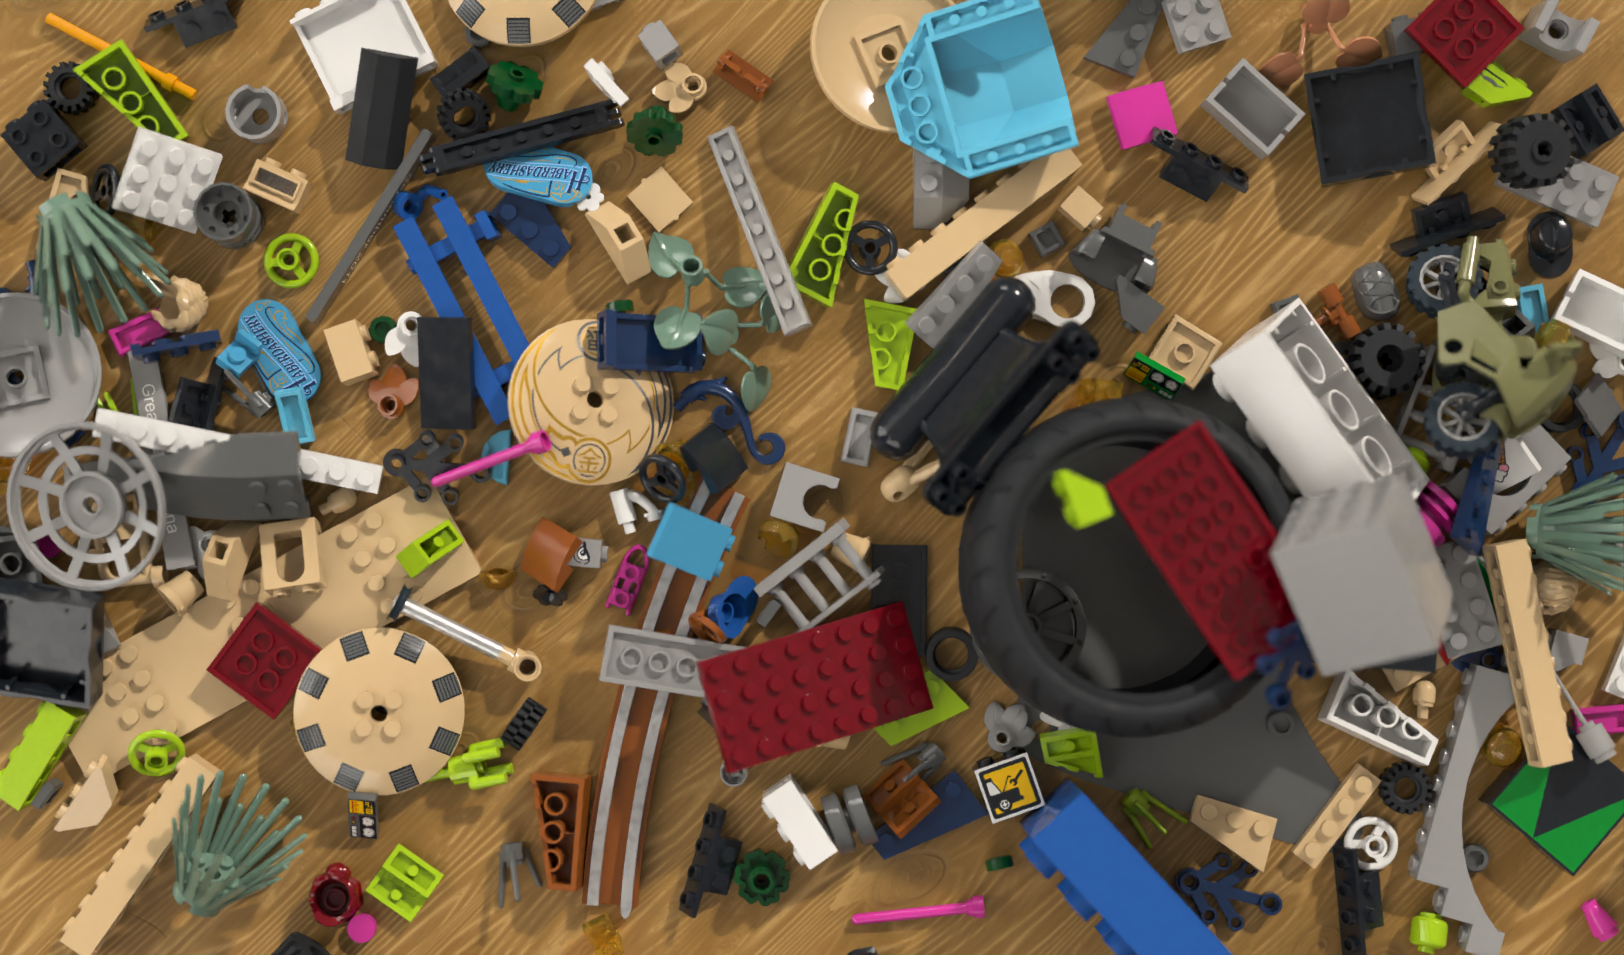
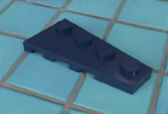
M1499 440L1493 444L1490 451L1487 453L1484 451L1481 456L1473 458L1450 537L1470 555L1479 557L1482 554L1498 463L1502 455V443Z

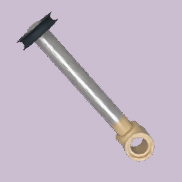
M404 584L400 593L394 598L391 605L392 609L387 619L392 618L394 623L399 614L402 613L507 665L506 670L514 673L522 681H533L540 675L542 669L541 662L534 652L524 651L520 648L513 650L409 599L408 597L413 587L409 589ZM530 659L535 663V667L531 672L525 673L519 669V665L523 660Z

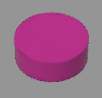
M49 535L37 540L39 551L46 558H54L62 552Z
M360 913L349 921L347 931L352 940L364 943L375 935L377 923L371 915Z

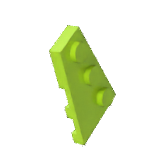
M864 299L875 386L898 390L905 382L914 332L904 322L916 309Z
M928 669L924 673V677L934 709L874 727V729L890 746H893L970 707L942 679L938 678Z

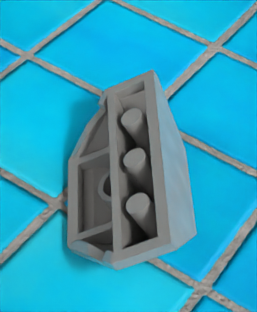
M913 148V229H935L941 223L946 224L952 218V215L969 201V178Z

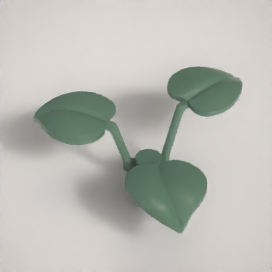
M653 232L651 236L648 258L653 272L664 279L673 278L680 272L685 283L683 310L677 306L666 307L657 314L654 321L655 334L661 347L664 349L683 348L698 337L701 330L697 324L701 321V318L696 313L688 312L691 286L694 287L701 284L704 277H707L719 290H725L726 301L736 308H748L755 305L767 291L759 270L748 267L731 268L724 272V285H722L710 274L709 269H703L702 261L697 256H694L693 247L688 241L658 232Z
M768 292L761 300L759 314L762 320L759 322L738 323V316L735 311L723 309L711 314L697 324L712 354L722 355L728 350L750 367L751 371L747 372L742 379L741 396L746 410L751 413L767 397L771 388V373L765 366L757 368L753 362L731 345L735 344L739 338L737 328L765 326L768 333H775L781 329Z

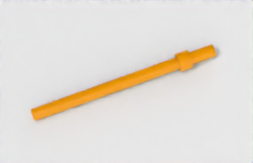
M49 13L45 19V22L100 52L111 46V44L52 13ZM137 59L149 78L159 82L162 88L171 93L175 91L192 101L197 97L198 91L180 82L179 77L171 73L165 74Z

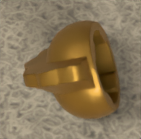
M501 567L490 568L487 571L480 572L481 582L488 589L497 591L508 588L515 581L516 576L514 570Z

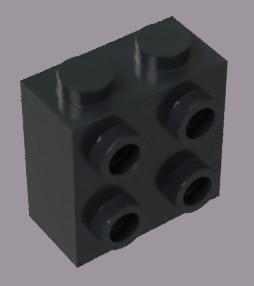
M42 99L29 105L26 110L27 113L20 119L16 118L10 121L5 127L6 130L0 136L33 175L46 182L56 174L57 168L62 169L87 148L88 145L63 115L48 101Z

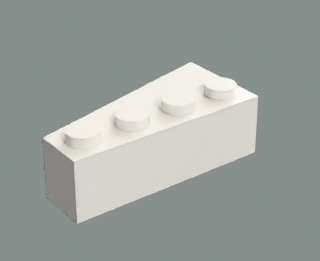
M1352 670L1336 673L1317 717L1318 720L1417 766L1429 765L1439 741L1411 717H1407L1397 709L1398 707L1391 701H1387L1377 693L1367 682L1365 683L1358 678Z

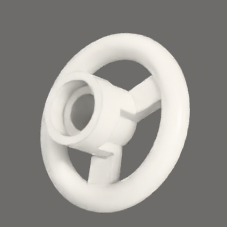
M1368 816L1358 819L1348 828L1344 837V847L1362 848L1376 862L1366 863L1358 859L1359 869L1377 871L1385 868L1394 859L1398 850V837L1394 828L1386 820L1375 816ZM1376 825L1371 835L1366 836L1364 839H1353L1355 833L1361 827ZM1384 830L1388 834L1390 840L1388 852L1387 842L1385 841V839L1381 837ZM1372 841H1375V842H1376L1375 847L1372 848V849H1370V848H1369L1370 843H1371Z

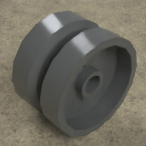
M857 783L843 789L846 807H842L835 793L820 797L825 812L826 824L842 856L856 850L853 832H857L864 846L879 842Z

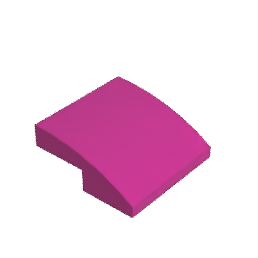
M1163 81L1106 97L1121 150L1149 143L1151 130L1154 126L1161 130H1169L1174 136L1178 134Z

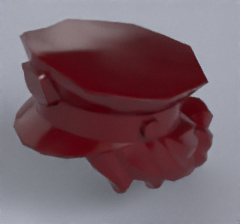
M341 862L330 864L326 868V872L315 877L309 891L308 902L312 908L313 916L319 924L326 927H335L343 922L350 921L363 905L361 883L351 876V870Z

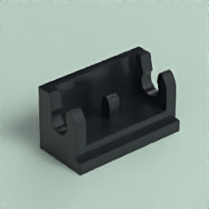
M472 46L468 52L437 75L429 78V80L441 96L448 99L447 92L450 90L455 94V88H461L462 91L465 88L471 89L487 77L490 66L475 46Z

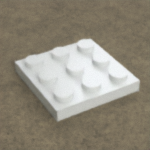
M138 127L112 202V208L196 234L198 227L195 224L193 215L195 201L201 191L214 183L223 156L220 153Z

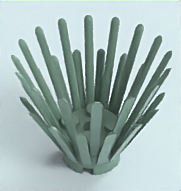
M75 191L78 198L69 199L67 193L50 198L38 208L42 216L37 214L35 216L39 223L33 296L38 291L39 283L40 304L43 303L45 329L47 331L50 328V306L53 305L55 333L58 337L62 334L57 262L75 337H80L81 335L76 306L80 304V298L71 260L98 333L104 331V326L94 297L100 300L103 295L95 275L120 323L128 322V318L99 262L117 289L121 290L125 287L143 312L149 310L144 299L104 243L134 276L140 277L158 298L164 297L163 292L138 265H141L142 262L161 281L171 285L170 280L163 274L170 273L136 244L138 243L149 252H154V249L146 244L149 242L93 204L90 196L82 191Z
M1614 472L1548 502L1531 503L1529 510H1537L1535 517H1527L1526 523L1527 544L1530 549H1536V552H1532L1531 559H1543L1547 563L1612 596L1611 592L1599 584L1624 592V582L1600 572L1624 579V568L1605 563L1602 559L1624 563V547L1599 543L1624 544V536L1594 533L1624 532V516L1604 517L1605 513L1624 510V498L1584 506L1580 505L1624 493V485H1622L1624 484V479L1613 482L1618 477V475H1614Z
M222 770L218 771L215 777L200 837H197L204 785L203 774H200L197 779L191 823L189 820L191 787L188 784L186 785L185 801L182 800L180 807L179 842L177 820L174 817L172 819V841L176 881L173 884V896L180 906L183 901L191 905L188 912L193 915L214 917L225 906L279 881L280 877L267 880L289 867V863L292 862L291 860L304 851L299 849L275 865L270 866L307 838V833L298 836L243 876L302 821V816L297 815L280 832L279 830L273 831L243 860L289 804V799L285 797L265 820L263 815H258L241 837L270 789V785L264 783L233 832L244 810V804H237V801L247 780L245 773L241 774L236 782L213 839L212 835L222 805V798L218 797L224 777Z

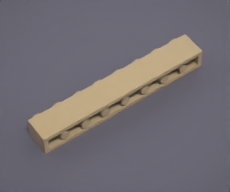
M1068 149L1019 164L1017 166L1020 170L1013 176L1007 173L996 182L998 188L991 193L985 190L974 199L976 204L969 210L966 206L962 207L952 215L954 218L953 222L947 226L941 223L930 232L933 236L925 243L920 239L908 249L910 252L908 256L904 259L898 256L887 264L888 271L884 274V277L902 301L905 302L968 254L980 240L984 242L1071 176L1082 166V163L1072 150Z
M1512 539L1482 546L1528 765L1545 768L1573 761V745L1567 733V717L1562 709L1560 700L1561 688L1556 681L1554 672L1555 660L1550 653L1548 643L1549 632L1543 620L1542 614L1544 609L1537 592L1538 580L1532 568L1531 549L1526 539Z
M197 753L188 758L183 757L177 764L175 771L178 773L172 781L168 779L159 790V794L162 796L156 804L152 802L142 815L145 817V820L140 827L136 825L130 831L126 838L129 840V843L124 849L120 848L114 854L110 861L113 863L108 872L103 871L94 883L97 886L96 890L92 895L87 894L78 906L81 911L77 917L72 916L64 925L62 931L65 934L60 939V942L79 955H95L172 847L173 817L177 820L179 837L180 807L182 800L185 801L186 785L188 784L191 787L189 820L193 814L197 779L200 774L204 776L202 802L212 790L216 774L220 769Z

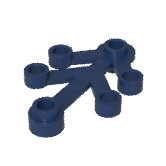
M1624 411L1620 412L1616 417L1617 428L1602 453L1598 438L1593 431L1590 436L1585 433V428L1589 426L1588 423H1583L1579 427V435L1586 440L1592 469L1587 476L1582 461L1584 451L1581 447H1568L1566 452L1570 457L1572 450L1575 449L1578 452L1577 459L1574 460L1571 457L1568 461L1572 464L1576 480L1570 491L1601 478L1603 473L1624 468V457L1612 460L1624 440ZM1618 475L1617 479L1613 482L1618 481L1620 478L1624 479V475ZM1596 501L1586 503L1580 506L1594 504Z
M1298 618L1282 630L1273 628L1268 632L1267 642L1273 647L1281 649L1272 656L1267 654L1261 655L1255 663L1257 670L1268 675L1285 660L1276 683L1270 684L1265 690L1267 702L1278 710L1284 709L1291 702L1292 692L1287 688V684L1297 661H1299V664L1296 668V673L1304 680L1312 679L1317 670L1316 666L1312 664L1308 648L1311 651L1312 649L1309 642L1306 645L1307 637ZM1296 634L1295 639H1293L1291 642H1289L1287 645L1281 648L1286 643L1288 638Z
M1223 852L1217 853L1212 862L1198 870L1187 867L1180 870L1176 875L1175 884L1177 889L1182 894L1193 898L1200 910L1199 916L1206 924L1214 923L1218 915L1216 910L1208 905L1201 891L1213 894L1226 916L1227 926L1233 931H1239L1243 928L1244 919L1236 913L1228 898L1257 905L1267 915H1276L1282 909V900L1274 892L1266 891L1262 894H1257L1231 887L1247 877L1251 878L1257 875L1258 870L1255 868L1250 873L1245 872V866L1249 864L1245 860L1240 864V868L1216 882L1205 880L1218 870L1224 871L1230 868L1232 860ZM1221 857L1227 858V863L1224 866L1218 865V860ZM1193 877V883L1186 886L1184 884L1185 878ZM1267 898H1272L1273 904L1266 907L1264 901ZM1211 910L1213 912L1212 918L1204 919V913ZM1234 917H1238L1240 920L1237 926H1231V920Z

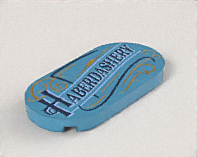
M553 147L483 165L486 177L497 189L558 207H570L579 201L582 202L590 194L593 184L591 168L582 157Z
M269 299L258 300L248 305L239 318L238 330L241 328L247 333L255 335L263 344L260 357L254 364L269 391L274 396L276 390L303 386L306 400L308 401L313 398L320 388L323 375L322 368L291 311L281 303Z

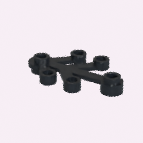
M424 430L418 439L406 449L395 448L389 450L383 458L384 469L390 475L402 476L414 490L415 499L419 502H426L431 497L432 489L429 485L422 484L412 470L423 471L431 481L433 477L440 475V473L466 465L441 461L451 452H458L462 449L464 438L460 434H451L443 445L425 459H416L413 457L423 448H431L436 441L434 432ZM424 435L430 436L431 439H432V442H431V443H425V442H423L422 436H424ZM453 438L458 439L460 445L457 447L452 446L450 440ZM392 460H400L402 466L395 467L392 464ZM493 466L485 469V476H478L477 473L469 476L478 483H485L490 480L493 474ZM449 483L437 487L442 493V501L445 504L454 505L457 503L460 497L457 488L451 487ZM424 489L428 495L422 497L419 495L418 490ZM452 492L456 498L450 500L446 497V493Z

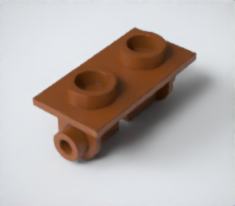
M729 49L720 56L717 61L718 65L713 70L714 74L756 103L760 102L774 82V80Z

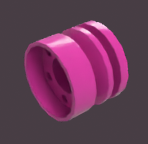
M1428 481L1415 501L1436 550L1445 542L1440 528L1451 534L1459 506L1447 492L1433 482Z

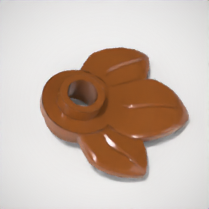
M392 364L382 381L369 379L368 394L370 399L378 404V410L383 417L397 419L403 414L405 406L415 401L420 384L417 378L407 379L403 369L397 364ZM395 401V407L391 410L390 405Z

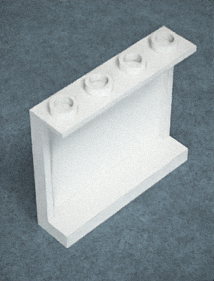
M321 0L319 6L311 10L310 8L302 9L295 14V18L289 20L291 25L295 27L331 99L329 101L334 111L339 115L353 109L361 47L418 57L415 78L439 66L406 0Z

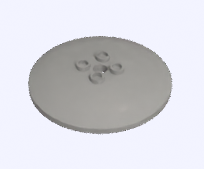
M28 293L0 294L1 458H17L23 448L34 437L49 428L77 421L86 422L97 404L102 385V363L98 347L83 322L78 318L81 335L80 337H75L69 310L60 304L62 334L58 337L55 333L52 305L50 306V328L46 331L45 319L43 320V303L40 304L38 295L33 296V294ZM16 371L22 372L24 379L20 384L12 385L8 382L11 373ZM79 430L68 431L60 434V436L66 442ZM48 441L34 455L47 452L55 447Z

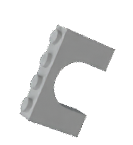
M1541 425L1520 437L1542 469L1538 473L1519 482L1511 492L1504 495H1492L1485 534L1496 535L1507 526L1505 521L1512 515L1515 516L1521 513L1527 507L1525 502L1532 495L1537 496L1542 493L1547 487L1546 482L1552 476L1557 477L1566 470V463L1571 457ZM1457 467L1453 473L1438 485L1439 488L1443 489L1454 499L1458 506L1469 475V470L1466 467Z

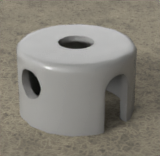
M249 84L243 85L236 89L228 98L225 108L226 120L231 129L240 137L249 142L264 144L279 138L284 132L288 122L287 107L283 100L266 86H263V88H253ZM258 109H264L269 114L268 121L263 125L256 124L253 120V115Z

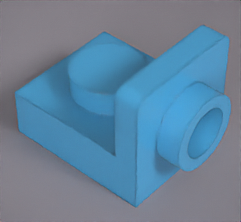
M240 328L236 332L234 341L217 357L216 364L224 370L228 369L239 379L259 359L263 344L255 335L247 333Z

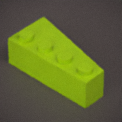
M122 39L73 69L137 127H142L184 142L191 138Z
M836 182L829 185L788 264L799 293L827 308H832L835 290L839 281L841 265L845 256L847 240L859 197L855 192Z

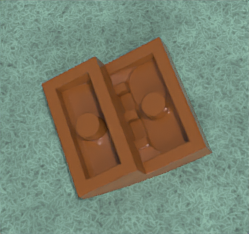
M542 517L527 544L521 570L558 593L573 571L567 564L583 541Z
M904 759L899 760L862 794L864 799L900 839L942 802L918 774L908 782H903V778L913 770Z

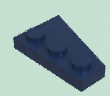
M507 193L490 213L494 219L553 269L572 249L544 202Z
M216 329L178 337V341L174 342L173 339L166 338L154 340V342L150 343V347L141 348L140 343L130 344V350L136 360H143L144 364H151L161 361L160 356L171 354L172 358H179L189 355L188 350L200 348V352L217 349L216 344H221L222 339L219 330Z

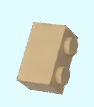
M353 319L323 330L341 383L349 386L379 375L376 367L380 366L375 351H370L367 341L371 340V336L366 325H362L359 321Z

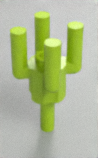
M496 738L472 743L467 748L468 753L450 757L448 767L441 768L426 782L450 778L455 785L468 782L471 790L508 783L507 775L514 773L513 764L506 763L487 768L486 760L500 757V749L506 748V742Z

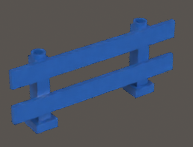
M451 195L432 206L448 237L428 246L413 216L393 226L409 257L406 263L410 271L414 275L418 274L439 317H465L438 263L453 255H458L512 361L493 370L473 332L475 395L477 398H482L495 425H498L509 419L508 398L502 386L510 382L518 359L530 344L477 244L484 239L494 242L502 237L490 212L483 210L475 214L474 216L477 221L467 225L456 201Z

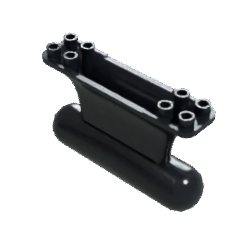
M1011 276L999 277L988 283L878 412L870 427V440L875 449L882 456L894 461L909 459L917 454L926 442L930 440L939 458V468L926 482L922 493L928 503L947 516L954 515L955 517H960L966 512L967 503L974 495L981 494L986 485L985 481L998 462L1017 444L1055 398L1068 385H1074L1080 380V371L1087 363L1096 361L1100 356V349L1098 348L1096 338L1074 320L1064 322L1048 341L1037 342L1020 336L1021 331L1033 317L1036 309V298L1025 282Z

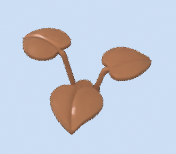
M1308 0L1301 10L1305 23L1300 25L1302 32L1298 56L1295 57V54L1292 52H1282L1270 58L1257 71L1275 87L1288 86L1297 81L1304 71L1303 65L1299 62L1303 60L1307 31L1313 34H1320L1327 30L1335 45L1341 51L1335 57L1337 67H1356L1379 60L1383 57L1382 47L1377 39L1370 36L1355 38L1346 47L1341 44L1329 22H1339L1348 15L1350 11L1349 0Z

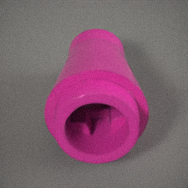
M1595 898L1580 905L1593 937H1597L1600 942L1612 938L1619 932L1617 928L1618 923L1597 903Z

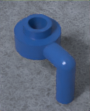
M425 184L415 193L402 191L393 201L394 213L405 220L412 216L416 219L422 212V201L430 195L444 200L448 197V192L432 184Z

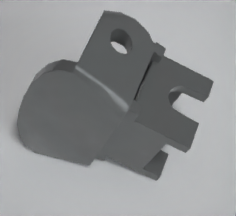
M1122 203L1120 207L1116 208L1108 226H1104L1101 230L1095 228L1069 253V260L1073 267L1084 277L1108 290L1116 292L1114 277L1119 273L1147 294L1153 290L1158 259L1154 258L1155 251L1150 249L1162 223L1156 221L1149 228L1123 215L1127 205Z

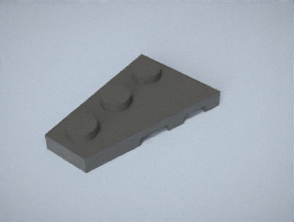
M1130 0L1083 59L1134 79L1162 9L1161 2L1164 0Z

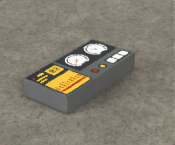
M349 791L347 803L350 837L378 839L379 814L377 794Z

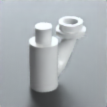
M624 488L610 493L618 525L623 524L625 534L636 532L633 521L637 520L632 502H636L648 512L644 514L648 522L663 518L664 508L659 510L655 504L639 491Z

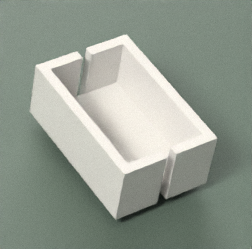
M1579 269L1572 277L1563 295L1564 298L1559 302L1549 323L1624 359V289Z
M791 773L763 791V804L761 805L770 819L775 817L778 821L777 830L785 842L789 840L794 845L793 854L801 866L806 864L809 869H812L838 851L835 839H832L829 829Z

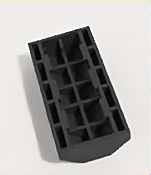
M361 47L345 160L361 166L379 169H398L404 156L418 57Z

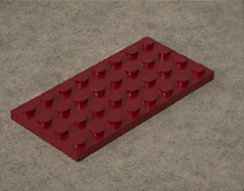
M1201 419L1192 423L1103 485L1234 681H1238L1255 669L1258 657L1263 654L1272 656L1295 639L1296 634L1288 638L1281 648L1273 647L1266 640L1267 634L1271 629L1279 628L1282 630L1298 618L1271 555L1278 534Z
M903 601L695 662L727 774L934 709Z

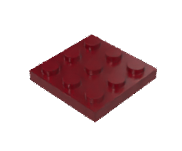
M1433 0L1403 31L1463 90L1525 28L1497 0Z
M256 602L206 670L275 720L296 693L306 668L323 648L262 603Z

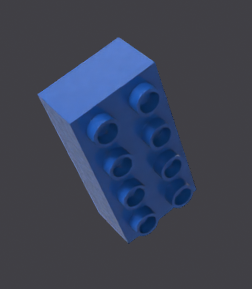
M1068 777L1043 799L1045 806L1033 809L1020 821V824L1028 834L1018 844L1025 852V856L1047 880L1058 870L1062 872L1065 878L1056 886L1064 894L1063 897L1086 922L1097 912L1103 917L1094 927L1116 955H1232Z

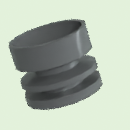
M225 182L212 184L201 191L194 204L193 215L197 227L204 235L224 248L237 250L248 247L258 239L263 231L265 219L261 206L252 196L235 184ZM231 215H234L237 219L234 223L229 219Z

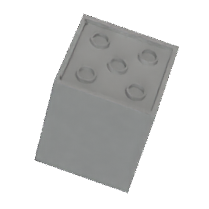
M1389 473L1369 483L1359 481L1347 489L1339 491L1338 489H1330L1321 496L1314 498L1305 496L1297 499L1291 507V512L1285 520L1271 555L1322 675H1332L1438 650L1454 595L1405 474L1394 475Z

